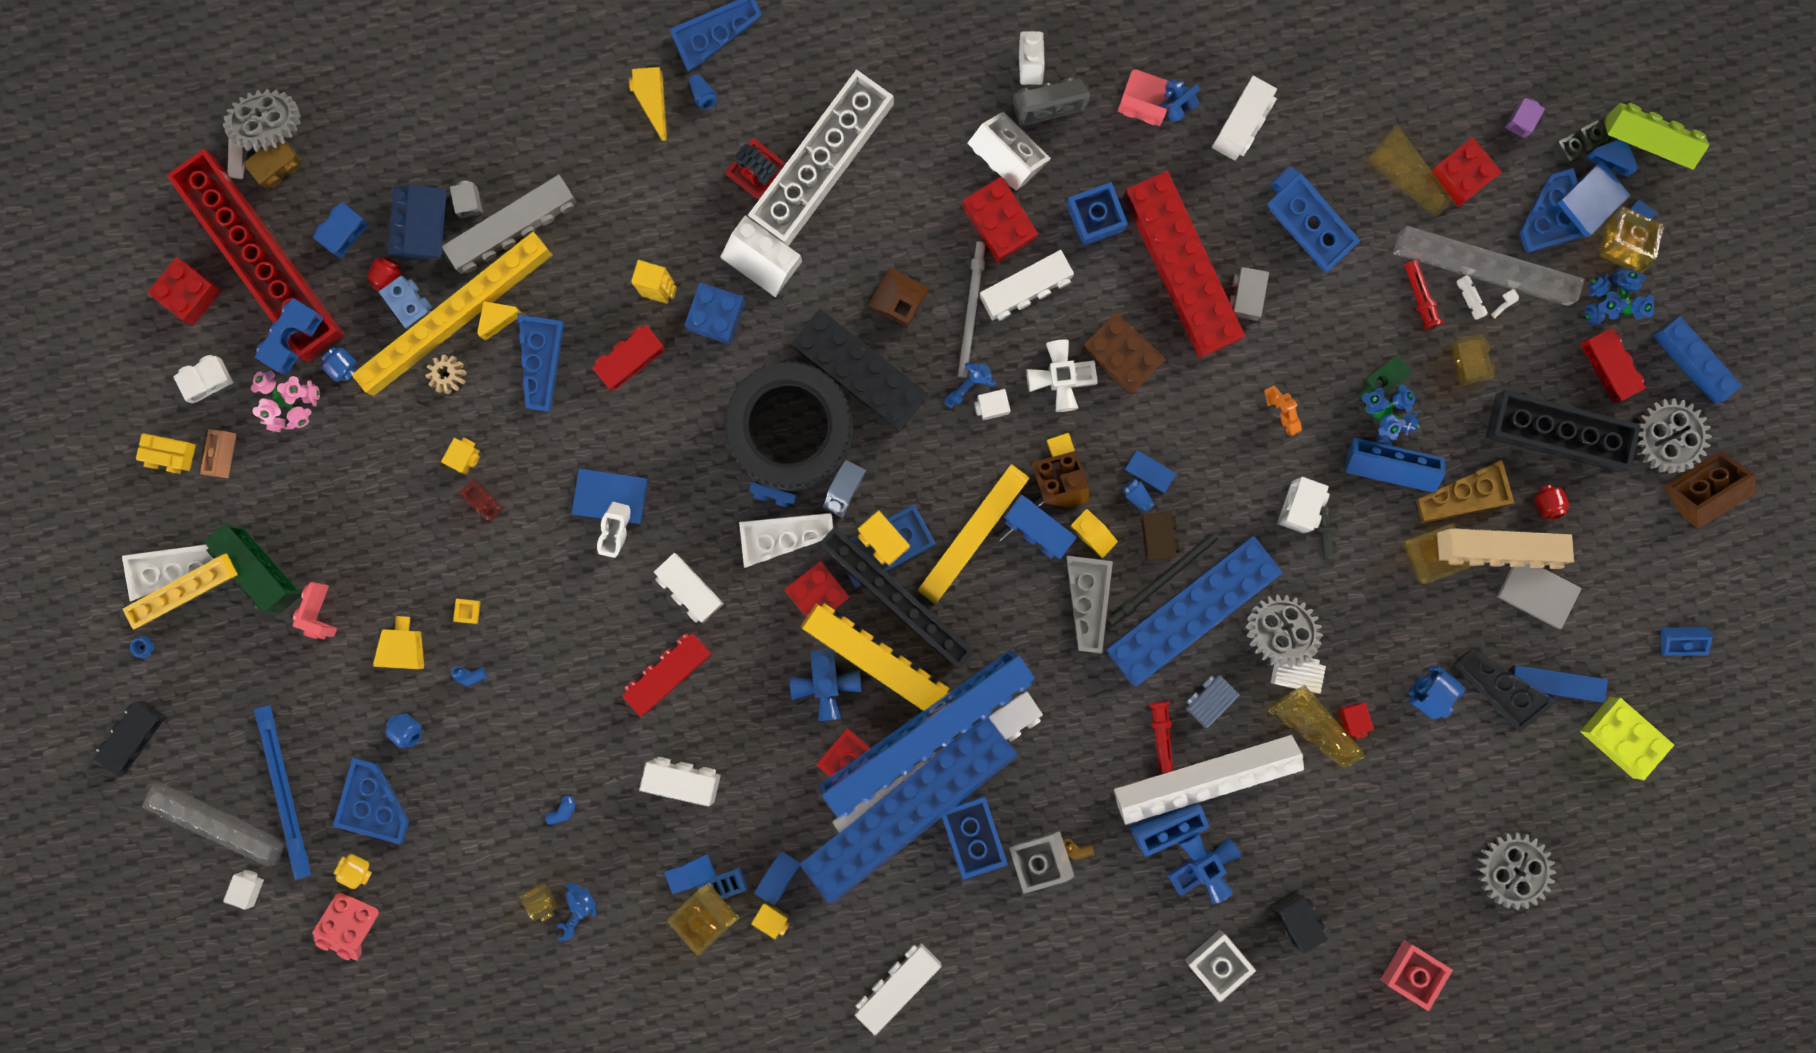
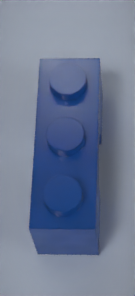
M292 298L290 302L284 305L279 320L270 327V334L266 340L259 344L255 358L287 376L299 357L289 349V337L297 331H302L312 336L324 317Z

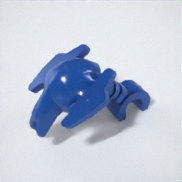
M966 363L965 368L970 371V378H967L966 382L964 381L963 385L961 384L960 388L956 391H952L945 398L944 403L949 408H952L955 402L959 405L963 400L965 392L974 383L985 384L987 387L995 386L996 382L991 380V371L987 365L982 363L978 365Z
M567 883L565 885L570 890L566 893L573 915L568 922L557 925V928H563L565 931L564 936L558 937L559 941L572 939L575 926L584 916H587L589 913L592 916L596 915V904L586 887L582 889L575 883Z

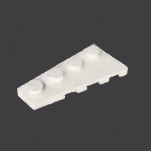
M832 513L739 522L744 568L822 541L833 528Z
M206 545L122 556L130 601L151 594L214 560L207 552L208 547Z

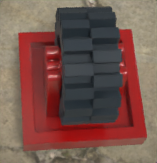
M752 138L734 156V162L725 171V175L759 201L786 163L756 139Z

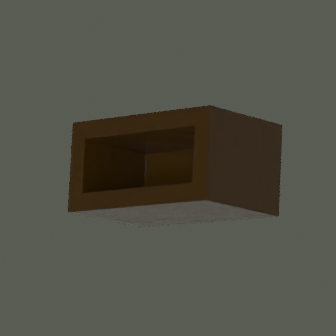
M1171 511L1141 515L1146 561L1176 558V553H1179L1178 539H1174L1173 530H1176L1177 525L1176 518L1171 515Z

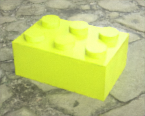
M1609 697L1580 731L1634 779L1645 780L1674 746L1672 742L1622 698Z

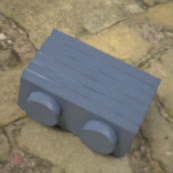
M1220 675L1215 677L1209 676L1202 684L1204 688L1198 694L1194 692L1186 700L1188 705L1185 709L1204 728H1208L1240 696Z

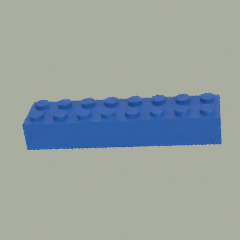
M1255 536L1249 537L1104 650L1130 684L1136 687L1283 572Z

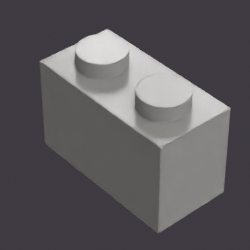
M1242 267L1238 274L1234 273L1232 287H1235L1234 296L1230 295L1229 302L1236 317L1257 321L1262 316L1269 272Z

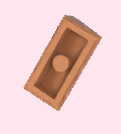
M208 429L200 474L221 478L229 477L236 439L235 433Z

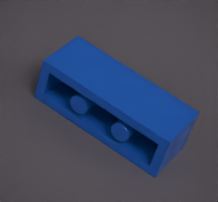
M1018 494L1002 515L1007 520L1005 524L1015 532L1019 529L1025 533L1023 538L1032 545L1038 543L1043 547L1041 552L1050 559L1054 556L1061 559L1077 538L1020 494Z
M1198 803L1149 817L1130 826L1136 844L1145 857L1210 828L1204 811Z

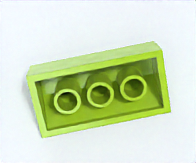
M1619 103L1604 118L1608 135L1692 170L1695 169L1709 147L1704 133L1695 129L1692 132L1686 130L1681 123L1671 121V123L1662 120L1663 117L1657 113L1650 112L1647 114L1642 112L1639 106L1628 103V105Z

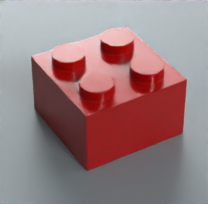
M1472 137L1429 173L1459 207L1502 171Z
M176 257L147 293L179 319L194 326L222 290L187 262Z
M822 561L785 589L786 593L805 617L808 616L816 603L820 606L825 603L836 610L850 599L849 595Z

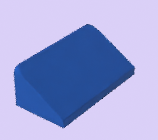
M1706 627L1661 628L1662 656L1709 655L1713 634Z

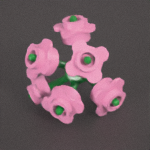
M257 372L253 379L254 384L251 386V391L254 393L260 391L263 394L273 392V400L263 398L259 401L260 405L253 409V414L264 420L260 423L266 424V429L271 430L272 433L281 432V428L294 429L295 427L302 428L309 423L308 417L311 414V410L308 408L303 409L302 407L294 408L292 404L297 398L301 397L304 403H312L313 406H316V400L320 398L318 386L312 384L311 380L307 382V385L300 386L298 378L293 376L286 383H280L275 388L274 372ZM282 406H287L290 410L287 413V419L289 420L287 427L285 426L286 419L279 418Z

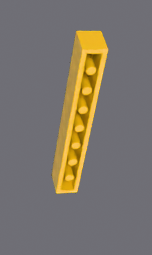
M816 603L800 626L806 632L923 711L948 694L947 692L950 688L939 681L937 684L929 680L931 675L920 668L918 671L910 667L912 663L900 655L898 659L891 654L893 651L882 642L879 646L872 642L874 638L863 629L860 633L853 629V622L844 616L841 620L834 616L835 610L825 603L822 606Z

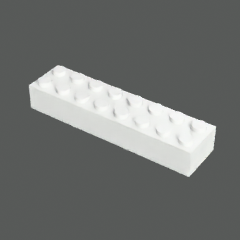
M856 70L748 214L749 219L789 246L894 105L893 95Z

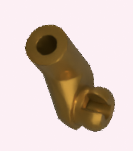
M1070 839L1063 840L1068 857L1074 861L1095 855L1092 844L1079 847Z

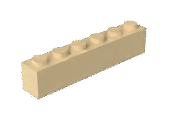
M1448 529L1437 533L1439 560L1449 561L1450 565L1464 564V562H1469L1471 566L1484 565V562H1488L1493 567L1504 566L1505 563H1510V567H1524L1525 564H1530V568H1543L1545 565H1549L1550 569L1565 568L1564 564L1574 562L1571 534Z

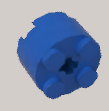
M1434 665L1428 668L1431 671L1425 677L1420 675L1409 691V695L1412 698L1408 702L1431 719H1437L1441 716L1447 718L1453 711L1452 705L1464 694L1465 688L1457 679L1439 666Z

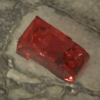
M472 479L458 492L467 503L489 522H492L504 510L503 506L491 496L477 479Z

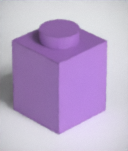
M1524 98L1517 104L1505 128L1525 139L1533 132L1545 108L1541 107L1535 100Z

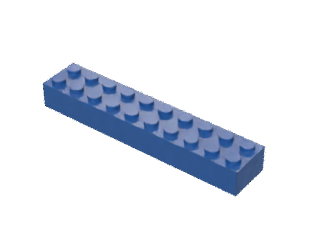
M1008 650L817 785L822 796L838 818L842 815L847 817L855 811L856 805L861 802L866 803L875 796V792L880 788L886 789L895 782L894 778L900 774L906 775L914 769V764L918 761L929 759L933 756L935 749L940 746L945 747L954 740L953 737L956 734L967 732L973 727V722L979 718L982 720L992 714V709L997 705L1002 706L1012 699L1011 695L1018 690L1022 692L1031 686L1030 682L1035 679L1021 657Z
M989 717L980 720L970 730L965 732L800 864L826 901L834 904L1019 755Z

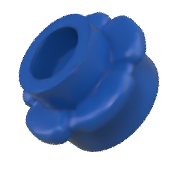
M147 636L135 638L130 644V651L137 658H148L151 655V651L154 650V643Z

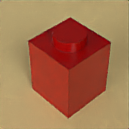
M1358 702L1338 708L1347 736H1354V739L1368 736V731L1374 730L1366 703Z

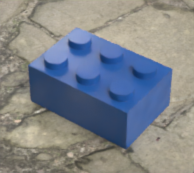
M984 795L960 802L942 817L963 880L1008 865Z

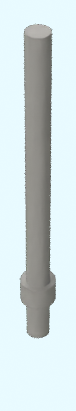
M976 242L975 257L971 262V269L973 271L958 377L967 378L968 370L965 368V364L969 363L981 272L984 271L985 267L983 258L986 243Z

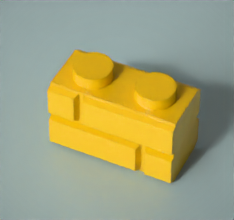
M145 433L141 435L136 459L144 462V467L158 469L159 465L166 466V471L181 474V470L190 471L196 447L195 444Z

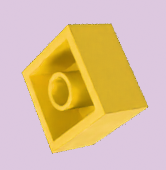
M880 511L858 528L860 535L857 537L866 548L872 546L876 551L873 555L882 566L886 563L890 567L910 549V545Z

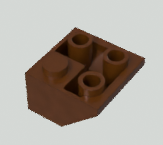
M889 267L868 304V308L908 329L929 288Z
M1076 451L1031 463L1044 503L1071 508L1090 502L1089 486Z

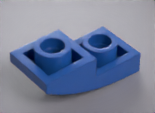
M781 851L754 894L774 907L799 869L800 863Z

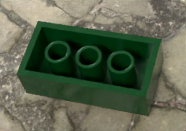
M224 523L203 542L208 547L207 552L212 558L215 559L224 554L228 555L237 573V576L234 578L239 582L237 584L238 588L253 598L254 601L252 603L259 611L282 613L302 595L242 526Z

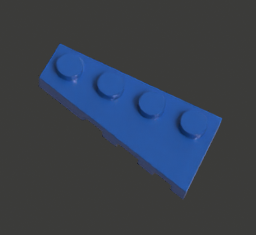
M737 0L671 28L670 32L688 73L759 20L762 14L755 0Z
M518 315L522 349L521 360L524 372L525 406L530 410L550 412L565 323L558 320Z

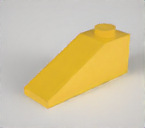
M660 67L632 69L633 77H629L630 91H634L661 140L666 141L663 74Z

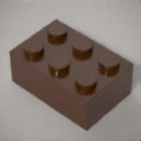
M1117 312L1109 318L1082 348L1130 396L1166 360Z

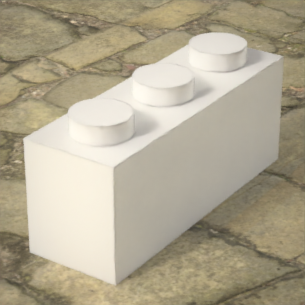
M673 553L654 571L658 576L655 580L664 589L668 587L673 592L671 597L680 606L684 604L689 609L687 614L695 622L698 620L701 623L706 622L724 605L676 553Z

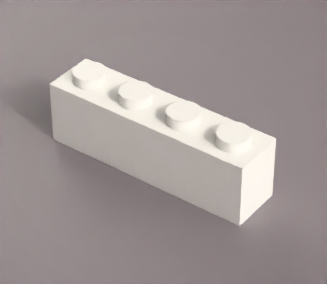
M1059 250L980 292L979 297L991 319L998 318L1000 321L1010 316L1011 310L1017 307L1021 310L1031 304L1030 300L1036 297L1042 299L1051 294V289L1057 286L1059 289L1071 283L1070 279H1072L1074 272L1063 252Z
M922 943L917 947L915 945L911 946L905 953L907 958L901 964L896 962L888 971L890 975L886 980L880 979L872 987L874 992L868 998L866 996L862 997L855 1005L857 1008L855 1016L874 1035L941 968V962Z

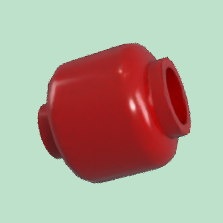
M382 256L381 259L377 258L373 261L367 273V278L372 283L371 287L380 291L400 277L402 271L399 268L398 262Z
M1547 485L1538 490L1539 493L1535 496L1534 503L1541 517L1552 521L1567 514L1566 511L1569 509L1570 504L1562 488H1553L1552 485Z

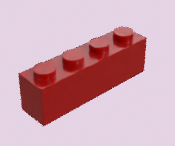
M695 633L690 635L684 634L676 642L678 646L673 651L670 649L666 650L659 657L661 661L655 667L651 664L641 673L644 677L638 682L633 680L624 688L626 693L622 697L640 717L645 716L712 655L711 651Z

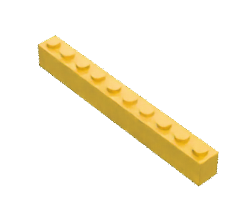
M532 232L355 371L352 376L365 393L375 396L482 311L483 302L493 303L553 254L540 238Z

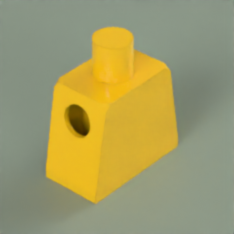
M396 616L395 630H382L373 666L424 669L421 632L409 631L410 617Z

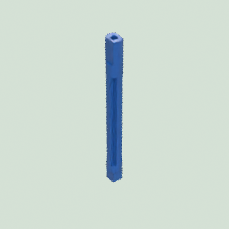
M271 705L254 709L262 739L294 879L296 880L310 876L311 871L280 750Z

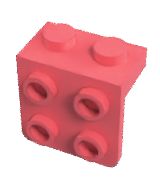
M1133 70L1118 112L1128 117L1141 119L1148 124L1160 126L1167 109L1159 107V105L1168 99L1164 96L1166 92L1165 85L1168 80L1139 70Z
M310 582L304 588L302 603L293 615V627L304 630L303 635L315 639L335 636L337 628L316 621L329 588L328 585Z
M337 893L313 931L316 945L323 950L332 949L336 951L337 955L343 959L350 960L352 958L357 961L362 953L361 943L379 915L378 909L343 893Z

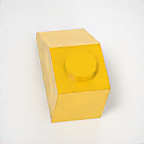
M1085 509L1069 526L1102 559L1118 542L1106 526L1088 509Z

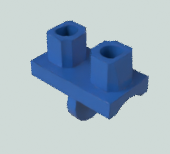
M1170 80L1165 85L1166 92L1164 93V96L1168 99L1161 103L1159 107L1167 109L1166 114L1171 122L1178 121L1185 116L1181 108L1182 104L1185 110H1191L1199 105L1196 93L1201 89L1198 84L1190 88L1184 86L1182 81Z

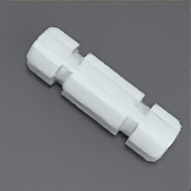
M1464 276L1457 280V284L1460 289H1463L1464 292L1462 294L1469 308L1473 309L1472 314L1474 318L1480 319L1487 315V310L1485 306L1481 305L1483 302L1475 286L1472 287L1471 284L1473 282L1471 278Z

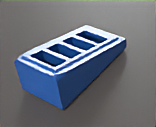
M740 867L719 874L697 885L704 906L748 889ZM730 876H734L737 888L735 889L733 888ZM722 879L726 880L727 886L729 888V891L725 892V889L723 887L721 881ZM714 882H717V885L721 893L720 895L716 894L715 888L713 886ZM704 886H709L712 898L708 899Z

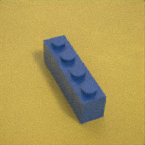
M1681 316L1669 320L1652 335L1712 404L1725 401L1742 386Z
M1353 438L1345 456V473L1436 493L1446 474L1445 458Z

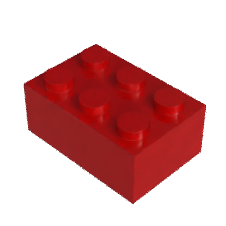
M1002 176L963 200L962 207L997 263L1002 262L1037 240L1038 233Z

